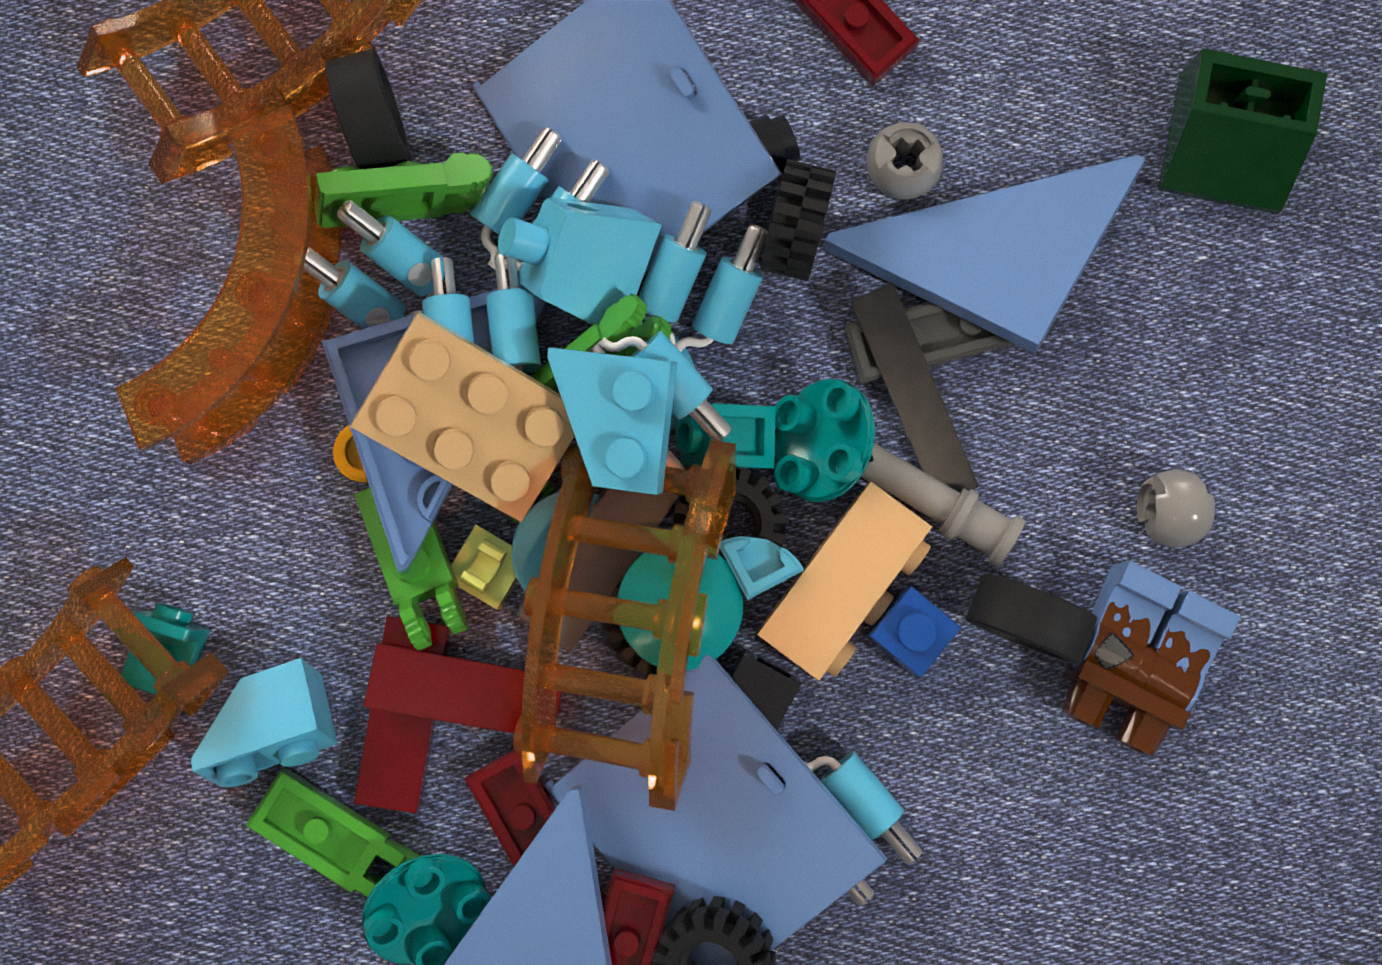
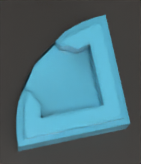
M738 536L717 543L735 575L746 600L804 571L800 562L790 551L764 538Z

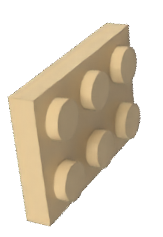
M417 311L350 426L520 522L525 518L575 436L559 393L420 311Z

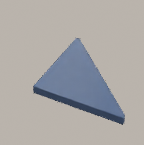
M1134 155L831 232L825 239V251L1036 354L1140 174L1146 158Z
M519 283L520 289H526L523 285ZM498 289L469 297L474 343L491 354L486 297L488 294L498 291ZM533 294L537 324L547 302ZM415 314L322 341L349 426H351L352 420ZM350 427L398 573L407 572L453 484Z
M584 785L573 786L567 792L444 965H612Z

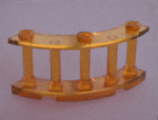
M162 0L118 19L108 18L93 25L87 35L77 69L83 77L112 68L118 70L161 129L160 139L148 165L160 182L164 184L232 156V151L228 144L256 129L265 138L299 117L330 94L325 69L327 61L368 49H375L371 41L389 22L393 20L396 26L401 27L423 0H355L353 3L350 0H319L333 18L331 27L307 49L302 50L264 0ZM236 4L281 63L277 72L250 89L242 88L199 30V28L216 19ZM178 41L223 103L193 117L182 116L140 58Z
M290 105L229 130L237 155L241 177L242 213L235 256L215 302L200 324L179 347L148 371L115 388L139 450L145 451L173 437L183 463L190 465L222 450L260 422L258 418L282 394L286 395L293 388L313 358L325 334L334 308L318 296L320 282L305 272L303 268L308 246L333 265L340 262L341 228L344 227L321 228V226L317 225L314 210L316 173L330 172L333 168L328 153L322 145L308 151L305 150L304 140L294 110Z
M711 440L702 465L692 464L690 470L666 466L663 492L686 495V501L690 503L685 525L675 524L672 530L586 517L596 487L592 486L578 443L576 446L569 445L562 460L561 478L563 484L549 528L539 577L531 578L525 593L524 612L526 616L531 617L525 663L522 715L518 720L514 733V751L522 754L524 781L535 784L538 782L549 753L638 769L640 777L649 778V806L675 811L691 763L692 718L695 692L684 691L688 656L697 657L700 652L709 599L707 594L699 593L706 558L717 560L727 519L736 495V444ZM578 542L666 556L668 563L675 565L669 599L661 598L658 604H651L569 590L568 585ZM563 616L653 631V637L661 639L657 675L649 674L647 680L557 664ZM556 691L642 706L643 714L652 715L651 738H646L644 743H638L556 727Z
M126 557L105 570L97 565L79 575L69 585L67 591L70 594L58 615L24 656L15 657L0 667V717L18 702L75 765L77 769L73 775L78 779L55 802H52L50 799L42 801L0 754V796L21 818L17 823L21 830L0 846V893L35 865L31 857L50 843L47 838L58 829L68 838L142 771L175 737L168 727L181 711L184 710L190 717L196 714L228 673L226 667L212 652L192 666H189L185 660L178 663L117 596L134 567ZM99 618L109 626L157 680L153 687L158 692L152 701L146 703L85 636ZM66 655L125 719L122 727L126 733L109 751L105 748L98 751L38 684Z

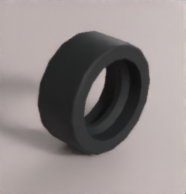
M372 48L327 61L325 69L329 91L342 133L357 168L393 167L396 164L411 161L402 118L386 71L376 50Z
M984 573L970 605L966 620L983 630L1029 649L1079 665L1097 621V616L1082 607L1042 590L1008 578Z

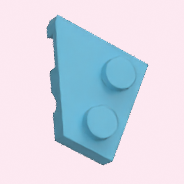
M548 347L547 358L592 486L654 495L663 493L677 362Z

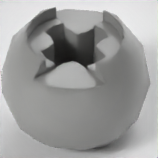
M899 122L881 130L870 142L866 155L867 172L875 188L889 198L914 199L929 192L939 181L944 167L943 151L936 135L923 125ZM898 153L900 156L905 157L912 153L916 156L917 161L913 170L908 165L900 169L893 166L892 163L896 154Z
M1180 469L1168 470L1154 474L1141 486L1137 497L1138 522L1144 523L1147 535L1155 544L1171 548L1193 545L1204 538L1211 530L1215 516L1214 496L1207 493L1205 483L1196 473Z

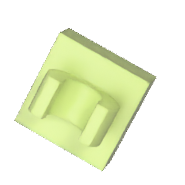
M475 525L451 565L459 588L496 610H500L517 582L512 564V545L479 525Z

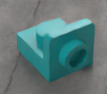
M710 403L731 427L729 435L717 443L708 436L689 414L677 423L675 441L680 452V463L684 467L774 468L776 406Z
M156 602L153 611H132L128 623L138 628L119 683L177 702L185 701L210 629L192 624L191 620L194 613L164 603Z

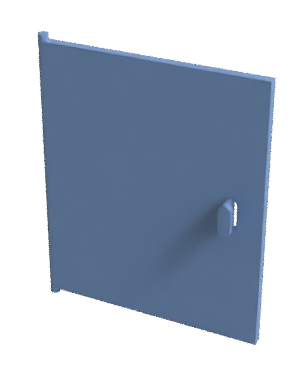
M586 0L482 85L479 81L472 84L473 90L512 152L520 159H523L544 127L552 128L561 136L562 141L540 171L542 175L549 179L540 193L543 201L550 198L558 186L570 192L588 164L594 159L603 163L608 168L609 174L589 203L631 208L662 224L644 275L649 272L664 235L678 236L693 201L706 204L712 210L703 230L705 232L783 176L671 0ZM684 71H686V73H687L688 76L690 77L691 81H692L693 84L695 85V87H696V89H697V94H696V95L694 94V87H693V85L691 84V82L689 81V79H688V77L686 76V74L684 73Z
M708 654L704 656L698 668L687 670L558 782L554 784L549 780L544 785L545 789L558 804H560L573 786L584 785L593 845L613 868L675 884L664 926L665 929L683 906L687 910L689 909L693 900L704 898L707 907L714 896L725 897L724 909L731 910L737 900L746 905L741 914L746 920L755 912L762 918L763 921L758 931L762 933L770 930L773 942L769 951H772L887 860L882 851L721 665ZM766 763L771 764V766L778 772V774L784 779L785 785L781 782V780L775 775V773L769 768V766ZM702 942L692 949V961L695 965H737V961L731 952L716 943Z

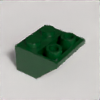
M1203 48L1179 74L1158 190L1273 214L1282 212L1317 134L1328 73Z

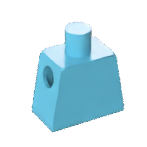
M547 198L542 203L536 224L513 217L505 221L499 234L498 251L503 256L522 261L518 273L519 283L535 296L592 325L595 323L599 325L605 310L612 304L618 303L619 299L624 298L625 295H637L662 224L637 210L627 207Z

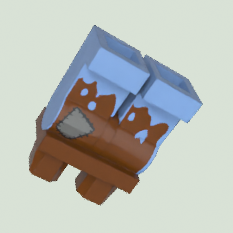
M1132 561L1113 564L1091 612L1097 616V621L1079 665L1068 663L1062 676L1072 682L1067 691L1062 714L1086 726L1098 729L1110 703L1113 702L1128 710L1115 740L1141 754L1153 756L1165 739L1169 729H1184L1191 714L1188 711L1200 694L1205 676L1223 640L1231 638L1241 616L1190 590L1180 592L1182 586Z

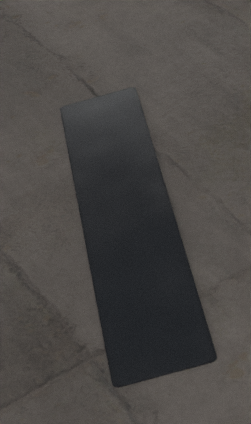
M890 283L852 300V307L922 471L959 493L963 488L968 491L970 489H977L978 483L894 284Z

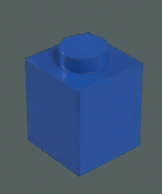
M910 586L902 587L897 592L883 615L872 627L869 626L863 636L907 673L921 678L960 631L961 627Z

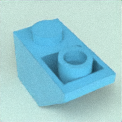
M299 658L240 678L190 759L193 772L220 787H236L257 779V771L278 764L285 767L306 764L319 757V750L338 744L322 674L305 660Z

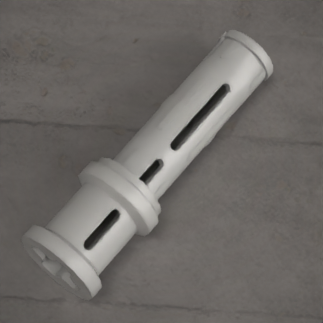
M874 443L870 462L861 478L868 482H873L885 492L940 523L941 525L938 530L943 533L942 536L951 541L957 537L989 556L988 563L995 568L1001 565L1018 539L1026 522L1019 516H1015L1012 519L1006 517L979 501V493L973 489L968 491L963 488L959 493Z

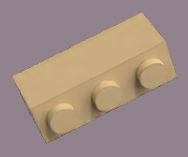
M870 481L853 500L805 565L804 571L799 573L755 635L814 679L820 681L826 671L833 677H836L857 648L849 642L850 638L863 621L872 627L892 602L894 596L886 591L900 571L910 576L927 555L931 546L923 541L932 526Z

